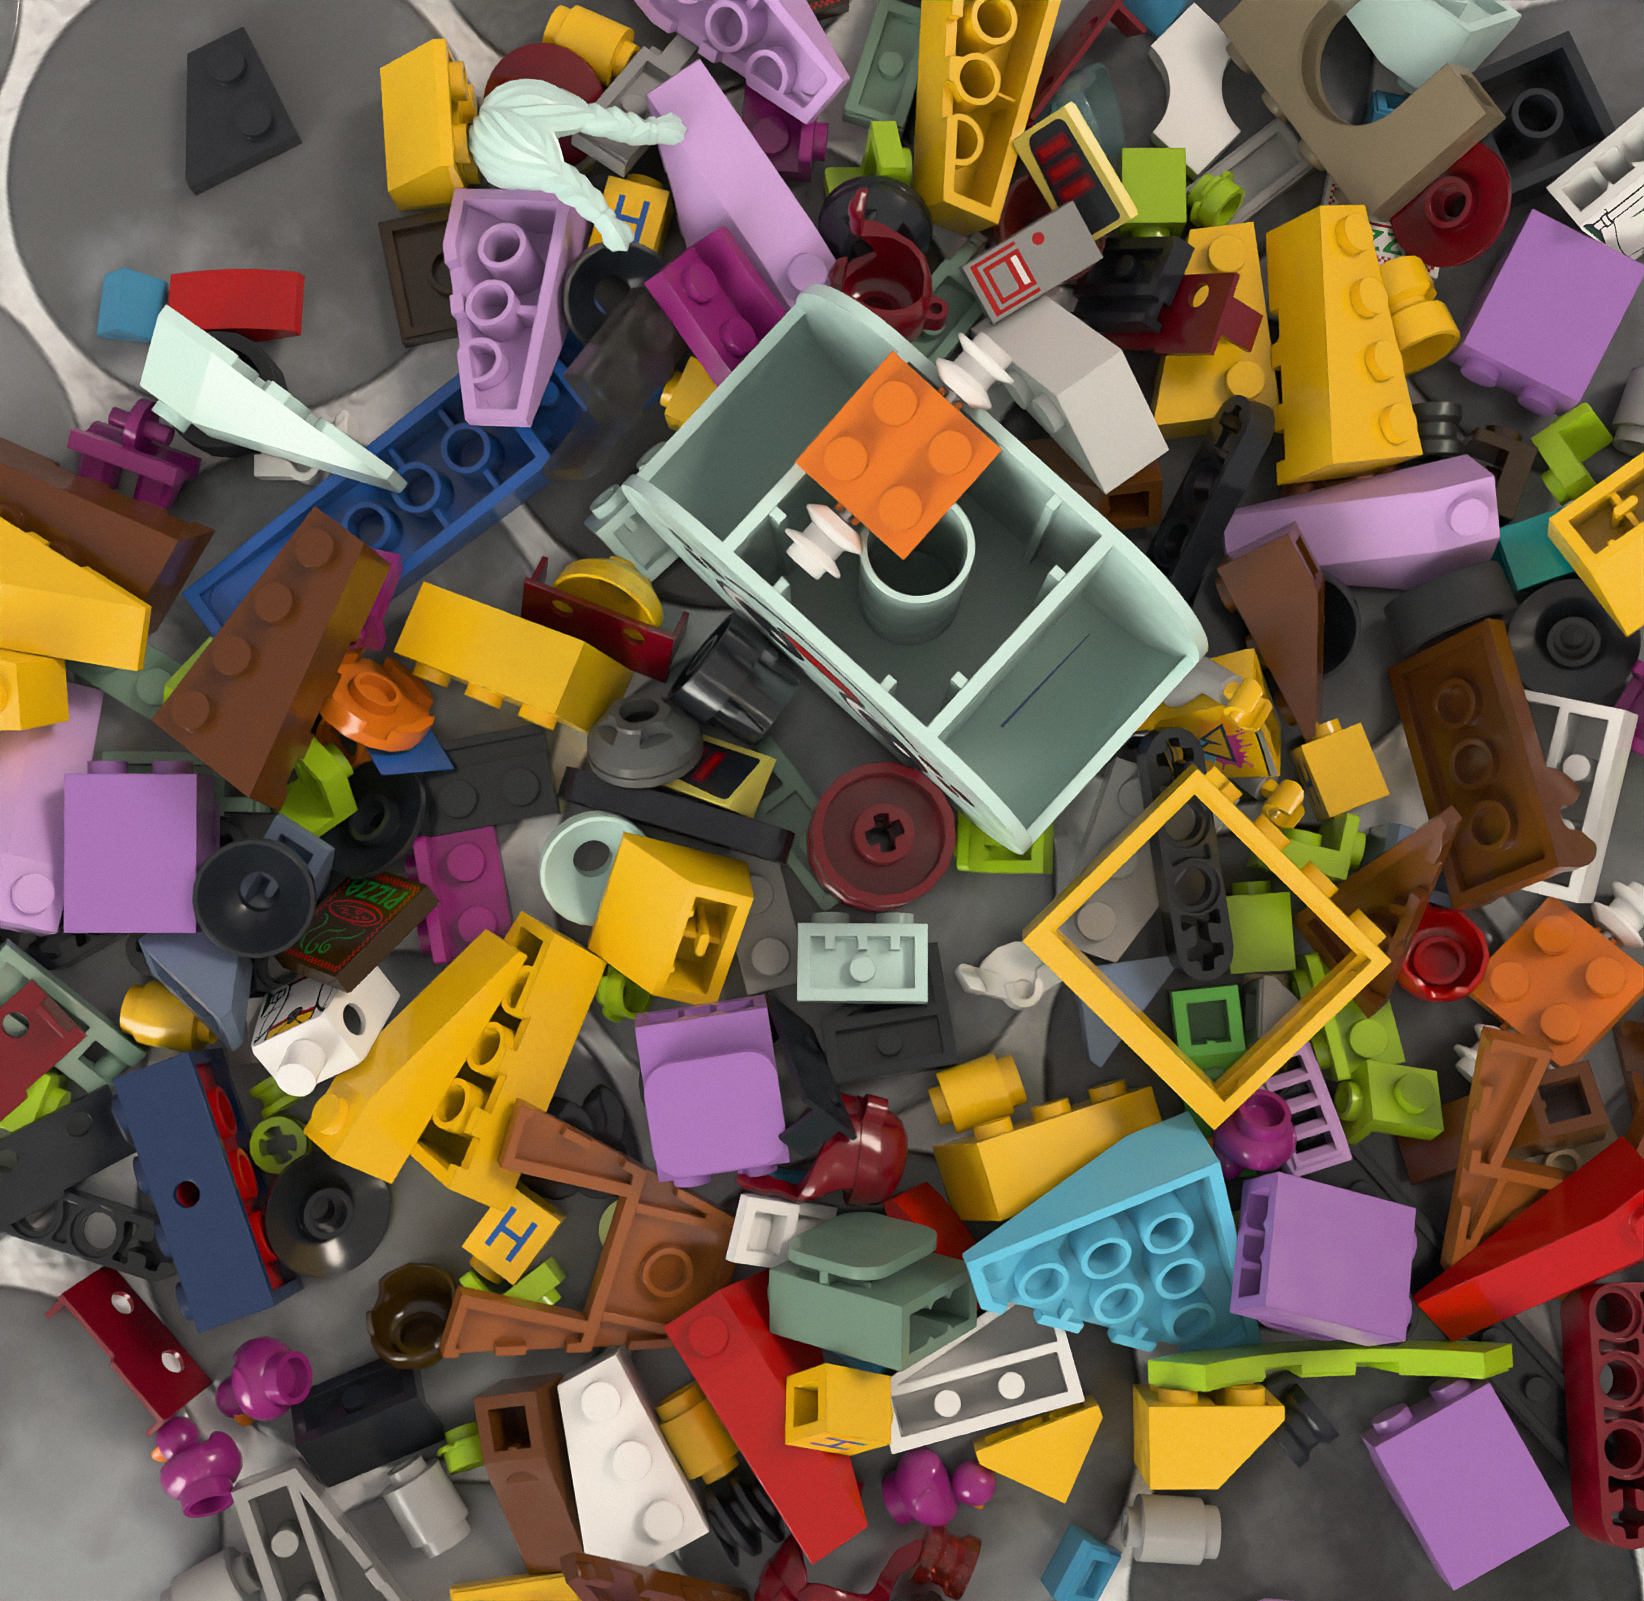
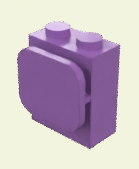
M1532 209L1515 227L1491 276L1481 287L1459 330L1461 339L1451 351L1447 360L1461 366L1460 372L1470 381L1485 387L1498 386L1518 396L1517 401L1519 404L1533 413L1542 416H1552L1553 414L1561 416L1580 402L1644 277V265Z
M87 761V774H64V933L203 932L195 918L192 896L193 885L198 871L208 857L220 848V809L218 801L214 796V775L193 774L192 761H152V774H128V761Z
M765 994L635 1014V1034L644 1085V1099L659 1183L673 1181L676 1187H694L710 1182L713 1179L712 1174L738 1170L739 1174L758 1177L775 1172L778 1169L777 1164L790 1162L788 1146L781 1142L778 1137L786 1128Z
M1279 1171L1243 1181L1230 1313L1258 1319L1259 1322L1271 1329L1320 1341L1339 1339L1364 1346L1406 1341L1407 1326L1412 1315V1303L1409 1298L1411 1266L1417 1249V1237L1414 1232L1416 1208Z
M1442 1377L1429 1387L1430 1396L1409 1408L1407 1404L1401 1403L1383 1410L1372 1419L1371 1423L1374 1427L1360 1436L1369 1450L1370 1458L1399 1511L1412 1527L1437 1574L1455 1591L1570 1526L1490 1382L1485 1379Z

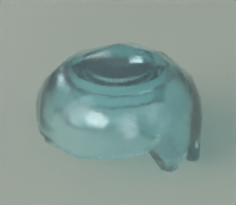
M1095 63L1070 72L1050 99L1048 116L1071 101L1073 104L1075 103L1108 161H1112L1117 158V152L1125 148L1126 141L1118 98L1106 66L1102 63Z

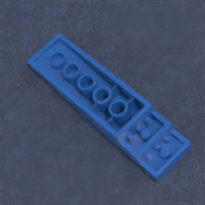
M594 296L597 308L602 313L608 314ZM570 328L531 427L469 425L465 420L460 376L458 373L365 447L393 468L408 483L401 493L332 473L184 590L182 595L215 637L310 511L316 506L370 548L401 555L403 572L391 600H393L542 490L659 400L664 387L640 356L629 359H613L601 356L586 348L572 334Z

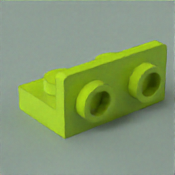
M1344 813L1325 819L1321 823L1319 834L1285 827L1282 833L1291 843L1282 852L1300 869L1311 861L1332 882L1344 881L1347 879L1349 870L1357 871L1364 853L1366 835L1365 833L1357 832L1360 816ZM1250 849L1246 867L1274 873Z
M1310 951L1295 955L1297 969L1289 972L1293 995L1299 1001L1330 972L1319 957L1318 952ZM1352 999L1309 1040L1319 1068L1324 1070L1327 1080L1339 1082L1351 1079V1073L1366 1060L1391 1064L1406 1062L1389 999L1370 1018L1365 1016Z

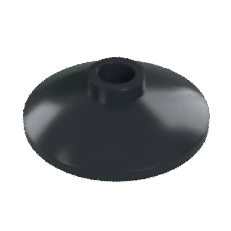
M1581 578L1555 580L1534 590L1518 606V610L1514 613L1508 629V637L1521 681L1534 692L1583 702L1602 698L1617 689L1631 674L1630 670L1638 659L1641 647L1640 629L1626 637ZM1573 625L1581 627L1586 632V638L1577 645L1565 643L1561 638V633L1566 627Z
M374 761L358 767L353 771V775L347 778L358 811L319 837L335 848L331 869L349 879L371 878L395 865L414 843L424 819L426 796L423 783L417 773L381 775Z
M322 1149L308 1152L287 1165L277 1176L268 1192L263 1211V1225L267 1242L277 1258L288 1268L299 1274L313 1278H329L345 1274L366 1261L383 1239L390 1216L388 1189L384 1180L336 1161ZM320 1198H326L328 1201L326 1213L318 1219H313L311 1216L313 1204Z

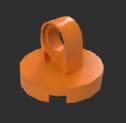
M362 647L354 650L347 649L338 669V673L342 676L332 698L326 696L319 711L322 719L316 731V739L324 747L329 743L336 745L352 768L373 760L365 746L389 752L411 750L423 741L435 719V716H430L428 711L434 702L432 694L420 678L412 675L411 670L387 656L383 665L373 660L362 658L361 656L366 649ZM340 732L357 742L355 755L347 752L342 746Z

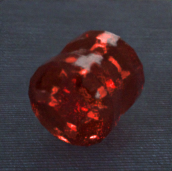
M946 1525L941 1527L927 1526L921 1538L924 1542L919 1560L910 1568L908 1580L918 1585L931 1582L942 1588L944 1596L959 1601L975 1569L982 1539L971 1534L959 1537L950 1533Z

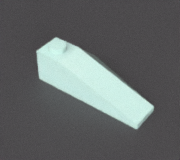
M1360 0L1346 14L1380 63L1398 75L1397 83L1410 94H1413L1446 63L1466 67L1471 73L1474 72L1513 30L1522 17L1519 12L1501 0Z
M167 304L164 306L157 317L140 382L142 388L158 399L151 409L153 412L183 433H185L190 424H193L208 436L397 493L402 492L408 483L393 468L322 417L317 419L310 414L312 412L277 383L270 380L265 382L259 378V374L239 359L236 353Z

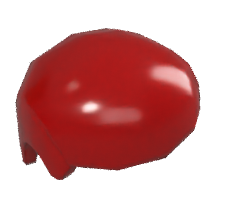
M1428 902L1397 977V982L1411 995L1425 1001L1453 1002L1462 1000L1483 981L1490 956L1484 933L1466 917L1461 909L1434 907Z

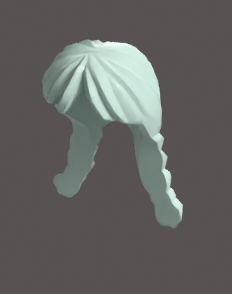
M519 79L497 86L484 98L479 115L473 118V124L470 125L468 146L473 153L475 164L489 183L513 191L541 190L545 193H554L560 201L575 207L576 211L584 219L594 223L598 232L602 233L603 244L612 252L628 251L629 244L634 241L635 237L630 225L617 219L612 208L608 207L601 191L593 187L588 178L579 173L574 166L564 161L558 138L582 132L595 137H606L616 142L627 143L630 146L655 145L657 143L676 145L685 139L684 135L687 127L682 123L681 118L672 112L658 118L652 116L644 120L634 112L625 113L616 106L605 109L597 103L587 104L579 96L543 80Z

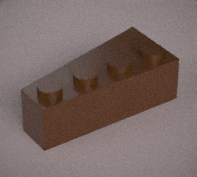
M0 437V517L25 533H36L50 542L49 548L79 567H90L152 606L148 634L157 631L216 530L198 522L188 523L167 514L168 509L147 500L137 501L112 490L111 485L89 476L82 477L61 468L60 463Z
M314 506L151 721L248 798L281 811L290 789L285 787L298 758L303 760L314 738V734L310 733L317 715L326 696L330 698L333 696L342 676L338 673V669L350 642H357L392 564Z

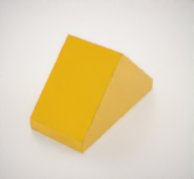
M1092 1394L1084 1396L1085 1401L1036 1414L972 1439L979 1464L1060 1502L1066 1503L1103 1418L1096 1400Z

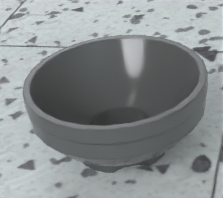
M637 691V693L628 698L616 699L592 725L587 736V755L593 772L601 780L624 788H648L672 782L693 769L701 759L704 751L703 733L699 722L671 700L653 691ZM649 719V720L644 721V722L631 723V722L637 721V720Z

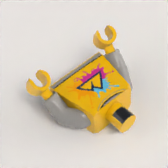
M1254 648L1210 659L1203 656L1126 741L1129 749H1137L1141 739L1153 729L1158 727L1183 728L1192 732L1200 741L1207 772L1215 766L1228 780L1238 784L1258 800L1268 798L1263 804L1261 812L1279 830L1283 831L1285 827L1294 828L1305 814V808L1301 804L1304 800L1302 787L1292 780H1283L1278 784L1281 765L1282 726ZM1166 740L1167 749L1164 752L1173 772V762L1183 759V751L1180 747L1170 746L1169 741Z

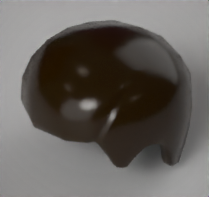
M410 1262L386 1273L379 1280L377 1301L372 1310L366 1312L368 1334L379 1358L396 1369H430L444 1359L439 1345L457 1291V1285L452 1275L434 1263Z

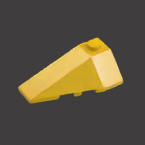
M0 517V648L133 671L143 670L152 606L90 567H79L49 548L50 542L36 533H25Z
M485 929L379 1033L363 1061L336 1075L325 1095L315 1104L311 1118L303 1133L332 1159L392 1184L528 956L495 933Z

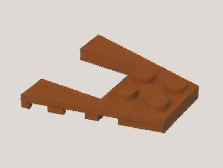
M1486 1026L1482 1028L1440 1264L1445 1271L1574 1173V1171L1506 1157L1554 1053L1543 1039ZM1644 1097L1625 1135L1627 1141L1643 1159ZM1569 1293L1556 1299L1564 1301Z
M516 1098L497 1159L501 1169L618 1195L619 1199L583 1312L458 1285L439 1349L444 1358H459L460 1353L493 1351L495 1356L526 1355V1350L564 1348L566 1353L591 1352L593 1347L625 1346L627 1350L676 1348L663 1327L730 1284L736 1263L726 1260V1255L736 1214L687 1187L674 1186L673 1181L659 1183L657 1171L529 1102Z

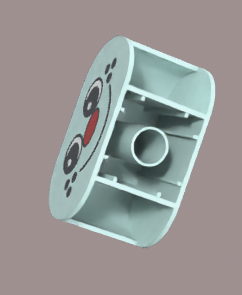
M811 283L797 296L796 304L638 474L628 477L621 485L622 491L644 520L703 581L748 623L765 635L770 643L904 765L919 770L940 787L947 802L982 831L1009 850L1023 855L1208 651L1206 634L1184 598L1148 557L984 409L971 408L961 399L958 401L963 404V407L959 411L1000 447L1002 451L906 559L902 560L862 522L857 526L850 522L849 524L859 533L863 552L856 554L844 550L835 562L841 577L837 579L826 571L817 580L805 571L786 552L794 541L786 534L785 529L790 528L803 532L812 522L806 507L808 503L828 505L837 514L839 511L834 507L838 501L795 463L797 458L892 351L934 389L938 390L941 386L947 391L949 389L939 379L937 367L884 320L846 294L824 284ZM1083 641V643L1069 656V658L1054 672V674L1039 688V690L1002 728L1000 725L1047 678V676Z

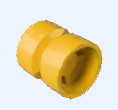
M1414 255L1402 256L1379 265L1383 284L1388 295V306L1398 349L1402 355L1405 376L1417 373L1433 365L1452 351L1461 339L1460 331L1445 303L1434 300L1437 292L1422 259Z

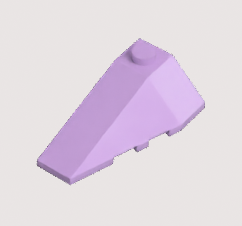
M634 0L653 24L667 33L677 32L698 46V53L712 63L722 62L746 78L747 86L804 124L813 123L850 80L848 73L807 0Z
M697 59L647 93L645 98L650 117L658 118L672 112L680 117L682 123L687 127L683 142L676 145L658 144L664 171L668 175L681 236L684 237L686 248L719 226H725L786 313L796 304L797 296L807 285L819 283L830 287L828 272L836 262L834 256L702 61Z
M455 188L443 240L445 264L450 269L453 295H450L449 298L451 314L457 322L460 348L456 353L464 415L469 425L531 427L569 331L562 309L563 280L571 263L581 252L588 249L594 223L584 219L576 211L575 207L564 204L554 193H545L541 190L513 191L507 189Z
M1468 454L1237 508L1222 535L1225 557V555L1296 521L1320 569L1338 577L1345 585L1410 590L1448 572L1491 560L1500 539L1495 478L1492 473Z
M68 681L67 693L70 721L25 730H2L0 733V928L39 937L57 933L64 907V774H87V761H92L104 695L102 690Z

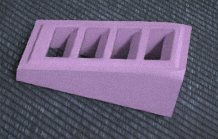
M1309 1041L1292 1056H1298L1301 1068L1270 1077L1258 1088L1273 1092L1304 1081L1307 1083L1309 1093L1285 1100L1291 1110V1114L1315 1107L1318 1116L1317 1119L1294 1126L1297 1141L1323 1133L1327 1144L1297 1154L1295 1151L1291 1158L1281 1165L1283 1173L1297 1177L1353 1159L1342 1125Z

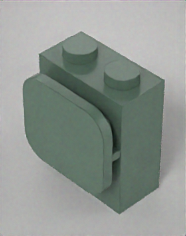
M872 1212L840 1214L791 1238L788 1241L789 1260L769 1269V1284L767 1288L770 1333L900 1372L976 1328L977 1298L965 1262L932 1253L937 1248V1233L934 1229Z

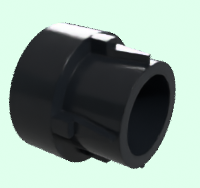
M733 612L717 626L686 664L671 687L668 699L700 724L708 722L713 727L719 725L740 740L751 745L771 727L784 711L799 687L800 678L778 658L780 653L767 644L768 638L736 612Z

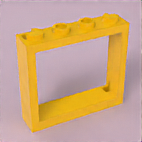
M1192 763L1022 930V941L1215 1130L1373 980L1391 960L1377 946L1387 936L1359 908L1348 917L1330 899L1339 889L1311 861L1302 869L1294 864L1282 852L1291 841L1263 813L1252 822L1234 804L1243 794L1215 766L1204 774ZM1194 794L1352 949L1339 964L1215 1082L1058 929Z

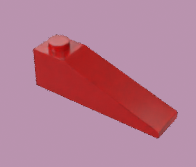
M1622 1135L1412 1296L1414 1301L1440 1330L1454 1342L1644 1262V1159Z
M767 1268L718 1290L663 1328L810 1563L814 1565L865 1530L868 1524L850 1456L785 1444L786 1376L825 1364L822 1348L770 1333L767 1288L769 1284V1269L771 1268Z

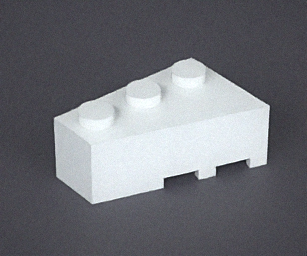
M1042 294L994 324H989L985 318L971 328L974 337L982 331L1013 359V362L1006 368L1005 372L1014 380V383L1008 384L996 380L992 385L998 387L1002 384L1014 401L1022 409H1026L1105 495L1169 450L1123 351L1045 294Z
M1524 690L1546 767L1558 769L1568 775L1581 792L1574 805L1560 810L1561 818L1569 829L1581 830L1594 841L1597 853L1595 859L1589 865L1574 871L1557 874L1521 890L1575 903H1593L1639 715L1623 709Z
M1007 1301L1009 1306L1003 1314L991 1311L985 1312L977 1318L976 1328L906 1370L899 1371L891 1376L893 1422L891 1425L890 1448L892 1454L1085 1401L1065 1330L1038 1324L1033 1316L1034 1308Z
M615 1346L567 1372L557 1388L584 1552L646 1567L708 1533L711 1523L706 1513L708 1508L707 1502L695 1479H687L658 1426L661 1419L654 1409L655 1403L625 1346Z

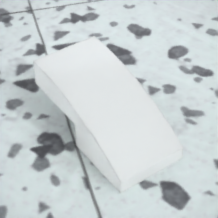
M741 1194L726 1260L734 1263L773 1268L789 1260L788 1241L791 1238L836 1217L837 1207L811 1200L793 1202L773 1195Z

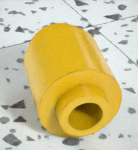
M559 5L547 23L542 43L561 45L577 53L593 68L602 86L607 88L640 50V47L633 43L634 31L632 28L579 5H575L572 9Z
M151 980L146 985L133 984L127 991L120 1013V1027L124 1034L133 1035L137 1043L181 1052L204 1050L207 1044H214L217 1041L218 1037L161 982Z
M991 1053L937 1072L935 1074L939 1086L927 1089L940 1126L952 1122L956 1134L968 1131L980 1123L1015 1114L1013 1107L1028 1103L1021 1078L1011 1054L995 1058V1055Z
M696 1380L676 1390L654 1406L661 1419L658 1426L688 1480L701 1476L705 1484H710L725 1476L739 1465L735 1454L740 1449Z

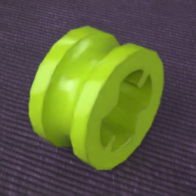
M273 1076L268 1077L248 1091L252 1099L258 1098L262 1101L263 1110L260 1114L264 1120L282 1112L308 1096H293L284 1092L278 1086Z
M289 1114L277 1115L260 1122L254 1129L249 1142L250 1154L255 1164L263 1171L280 1174L292 1161L311 1152L314 1147L313 1141L303 1133L307 1124L300 1118ZM277 1126H280L283 1135L294 1134L297 1140V1147L288 1150V1153L292 1156V1159L288 1162H284L280 1153L270 1154L267 1149V1141L276 1138L271 1131Z

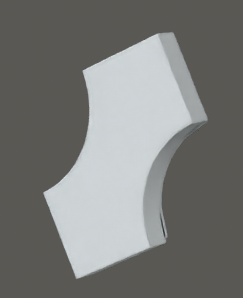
M1195 3L1151 45L1148 53L1150 59L1162 74L1167 95L1164 117L1152 132L1150 140L1158 148H1186V174L1193 181H1196L1233 144L1241 132L1230 118L1222 96L1223 73L1232 60L1226 51V46L1230 43V40L1218 24Z

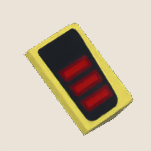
M1072 101L1014 139V148L1051 210L1053 211L1068 201H1073L1094 241L1138 215V210L1076 104H1073Z
M703 734L704 751L695 767L684 776L672 782L659 785V787L754 819L776 759Z

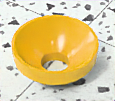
M610 556L609 559L587 558L574 561L564 568L552 585L554 588L659 629L662 626L664 617L662 606L650 579L643 576L636 569L634 563L624 558ZM611 584L617 586L618 588L622 589V590L625 591V592H622V591L616 589V588L613 587ZM552 601L559 610L568 613L573 612L567 604L560 601ZM623 629L629 637L636 640H644V637L639 632L632 629Z

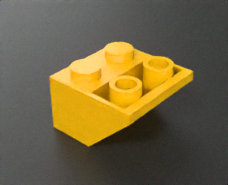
M442 38L432 39L380 68L388 193L399 211L450 208L455 188L472 189V184L482 183V173L475 164L473 153L468 146V124L473 123V118L478 116L475 87L473 84H468L464 61L454 60L446 39Z
M1642 452L1550 517L1547 534L1552 543L1626 637H1629L1644 626V452Z
M623 831L588 939V949L654 996L693 1005L717 1002L754 899L748 862Z
M1261 1383L1235 1385L1208 1392L1153 1387V1384H1133L1134 1463L1150 1490L1219 1489L1285 1420L1284 1405Z

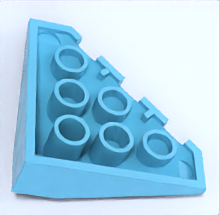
M1188 1111L1127 1135L962 1254L977 1301L983 1310L1003 1314L1009 1306L1007 1301L1034 1308L1033 1316L1038 1324L1077 1334L1084 1326L1082 1321L1108 1327L1107 1334L1111 1342L1152 1352L1156 1347V1340L1180 1346L1179 1353L1262 1342L1257 1319L1230 1313L1237 1233L1220 1161Z

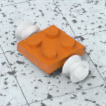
M980 331L971 341L960 332L958 338L963 352L955 361L939 357L935 360L938 377L949 388L948 391L943 386L938 390L934 389L892 351L797 458L795 463L838 501L834 506L839 511L838 514L828 505L808 503L806 507L812 520L803 532L790 528L785 529L786 534L794 541L786 550L787 554L815 579L819 580L826 571L839 579L841 575L835 562L844 550L856 554L863 552L859 533L849 524L850 522L854 526L862 522L902 560H905L1000 454L1002 449L959 411L963 407V404L958 401L959 399L971 408L990 409L992 405L986 392L996 380L1008 384L1014 383V380L1005 372L1006 368L1013 362V359L985 333Z
M1617 881L1612 882L1610 888L1615 896L1612 903L1607 906L1593 902L1590 906L1596 925L1595 928L1560 900L1549 896L1490 957L1483 981L1469 994L1473 1000L1502 1023L1500 1029L1492 1025L1476 1024L1474 1029L1478 1039L1480 1040L1483 1026L1543 1039L1554 1052L1549 1062L1554 1068L1578 1063L1644 995V968L1616 946L1641 949L1644 946L1639 935V931L1644 927V886L1635 881H1632L1628 886ZM1479 1041L1472 1048L1458 1044L1454 1046L1456 1053L1461 1058L1455 1067L1471 1084Z

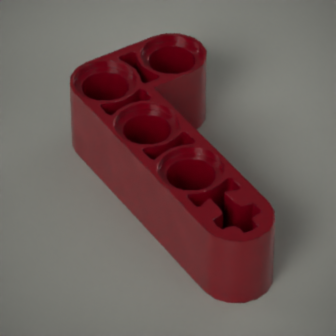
M1644 1281L1594 1282L1569 1293L1565 1300L1561 1301L1560 1309L1572 1511L1576 1526L1590 1540L1635 1550L1644 1547ZM1601 1297L1607 1303L1609 1310L1608 1320L1603 1327L1597 1321L1595 1313L1596 1305ZM1605 1365L1610 1367L1613 1375V1384L1607 1394L1604 1393L1600 1384L1601 1371ZM1613 1432L1618 1444L1617 1453L1609 1462L1606 1458L1604 1447L1608 1435ZM1608 1477L1618 1478V1485L1609 1484ZM1619 1512L1618 1518L1612 1519V1513Z

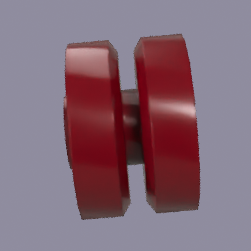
M892 761L862 764L839 776L819 799L813 810L805 835L808 864L821 888L842 905L867 913L896 911L930 891L949 868L956 844L954 813L940 787L919 770ZM873 829L884 831L889 837L887 850L881 852L880 843L870 846L866 836Z

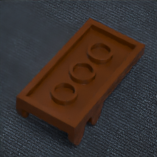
M1487 618L1387 669L1428 819H1432L1450 805L1463 818L1442 867L1453 909L1474 910L1484 907L1502 896L1557 874L1574 871L1589 865L1595 859L1597 853L1596 843L1581 830L1569 829L1561 818L1560 810L1574 805L1581 792L1568 775L1558 769L1546 767L1504 620Z

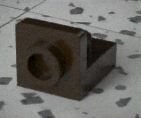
M1487 425L1485 429L1475 428L1463 440L1464 454L1494 465L1493 467L1486 465L1484 468L1492 473L1495 478L1499 528H1502L1514 518L1538 448L1521 442L1522 435L1510 428Z

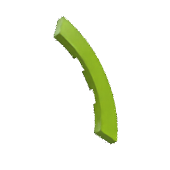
M1339 1339L1331 1341L1271 1342L1217 1347L1149 1359L1148 1382L1153 1384V1387L1208 1392L1235 1385L1262 1382L1266 1378L1265 1371L1288 1370L1304 1378L1355 1375L1356 1367H1371L1396 1372L1399 1375L1485 1379L1509 1371V1368L1513 1367L1512 1344L1480 1341L1456 1340L1452 1342L1451 1340L1408 1339L1398 1346L1382 1347L1377 1345L1364 1346Z

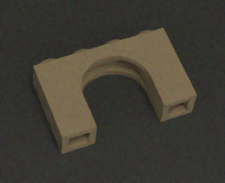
M1242 0L1218 24L1230 40V43L1226 46L1228 55L1242 71L1249 75L1252 73L1256 75L1266 89L1261 95L1265 105L1282 122L1287 123L1290 121L1302 137L1297 145L1303 156L1317 170L1323 171L1326 169L1338 185V188L1334 191V196L1340 205H1365L1369 221L1386 223L1506 119L1468 68L1446 63L1390 114L1375 122L1354 126L1343 120L1328 103L1322 88L1320 65L1322 52L1331 31L1341 18L1360 0Z

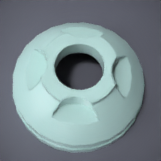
M609 811L583 812L562 822L548 836L541 849L539 880L546 900L565 919L580 925L593 926L623 831L646 837L643 831L628 818ZM596 840L606 844L609 847V857L606 863L599 869L583 871L574 865V853L583 843Z

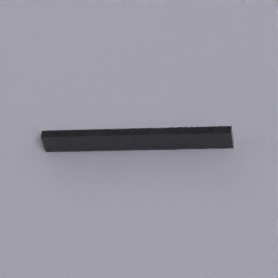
M1304 1081L1279 1089L1275 1094L1287 1100L1309 1093V1089ZM1315 1107L1291 1114V1122L1294 1126L1318 1118ZM1320 1133L1297 1141L1296 1154L1327 1144L1324 1134ZM1360 1143L1356 1145L1348 1144L1353 1159L1302 1175L1301 1177L1416 1208L1414 1232L1417 1237V1249L1412 1260L1410 1293L1414 1295L1445 1271L1440 1264L1444 1236ZM1418 1306V1308L1427 1316V1314ZM1427 1316V1318H1428V1319L1435 1325V1327L1444 1335V1337H1445L1447 1340H1450V1339L1440 1330V1328ZM1516 1316L1459 1339V1341L1512 1344L1513 1367L1509 1368V1371L1485 1378V1380L1490 1382L1497 1396L1570 1476L1564 1370ZM1613 1432L1608 1435L1604 1447L1606 1458L1609 1462L1617 1453L1618 1444ZM1608 1477V1483L1618 1485V1478Z

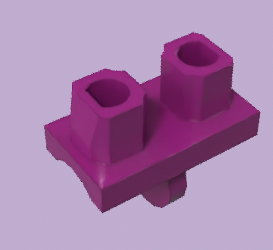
M146 398L138 400L130 412L113 407L108 416V424L97 420L86 431L78 428L71 429L67 448L80 452L78 475L82 477L89 476L111 485V489L114 490L119 486L123 468L138 473L133 499L137 501L147 500L165 509H170L175 504L182 483L198 476L202 458L169 446L173 441L175 429L159 423L160 416L151 410L156 402Z

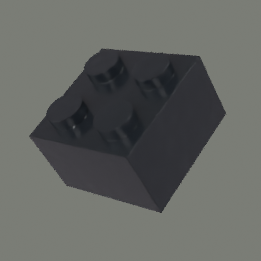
M1569 31L1472 72L1506 117L1505 120L1479 142L1490 147L1501 158L1507 169L1512 196L1510 209L1549 193L1546 187L1616 130Z

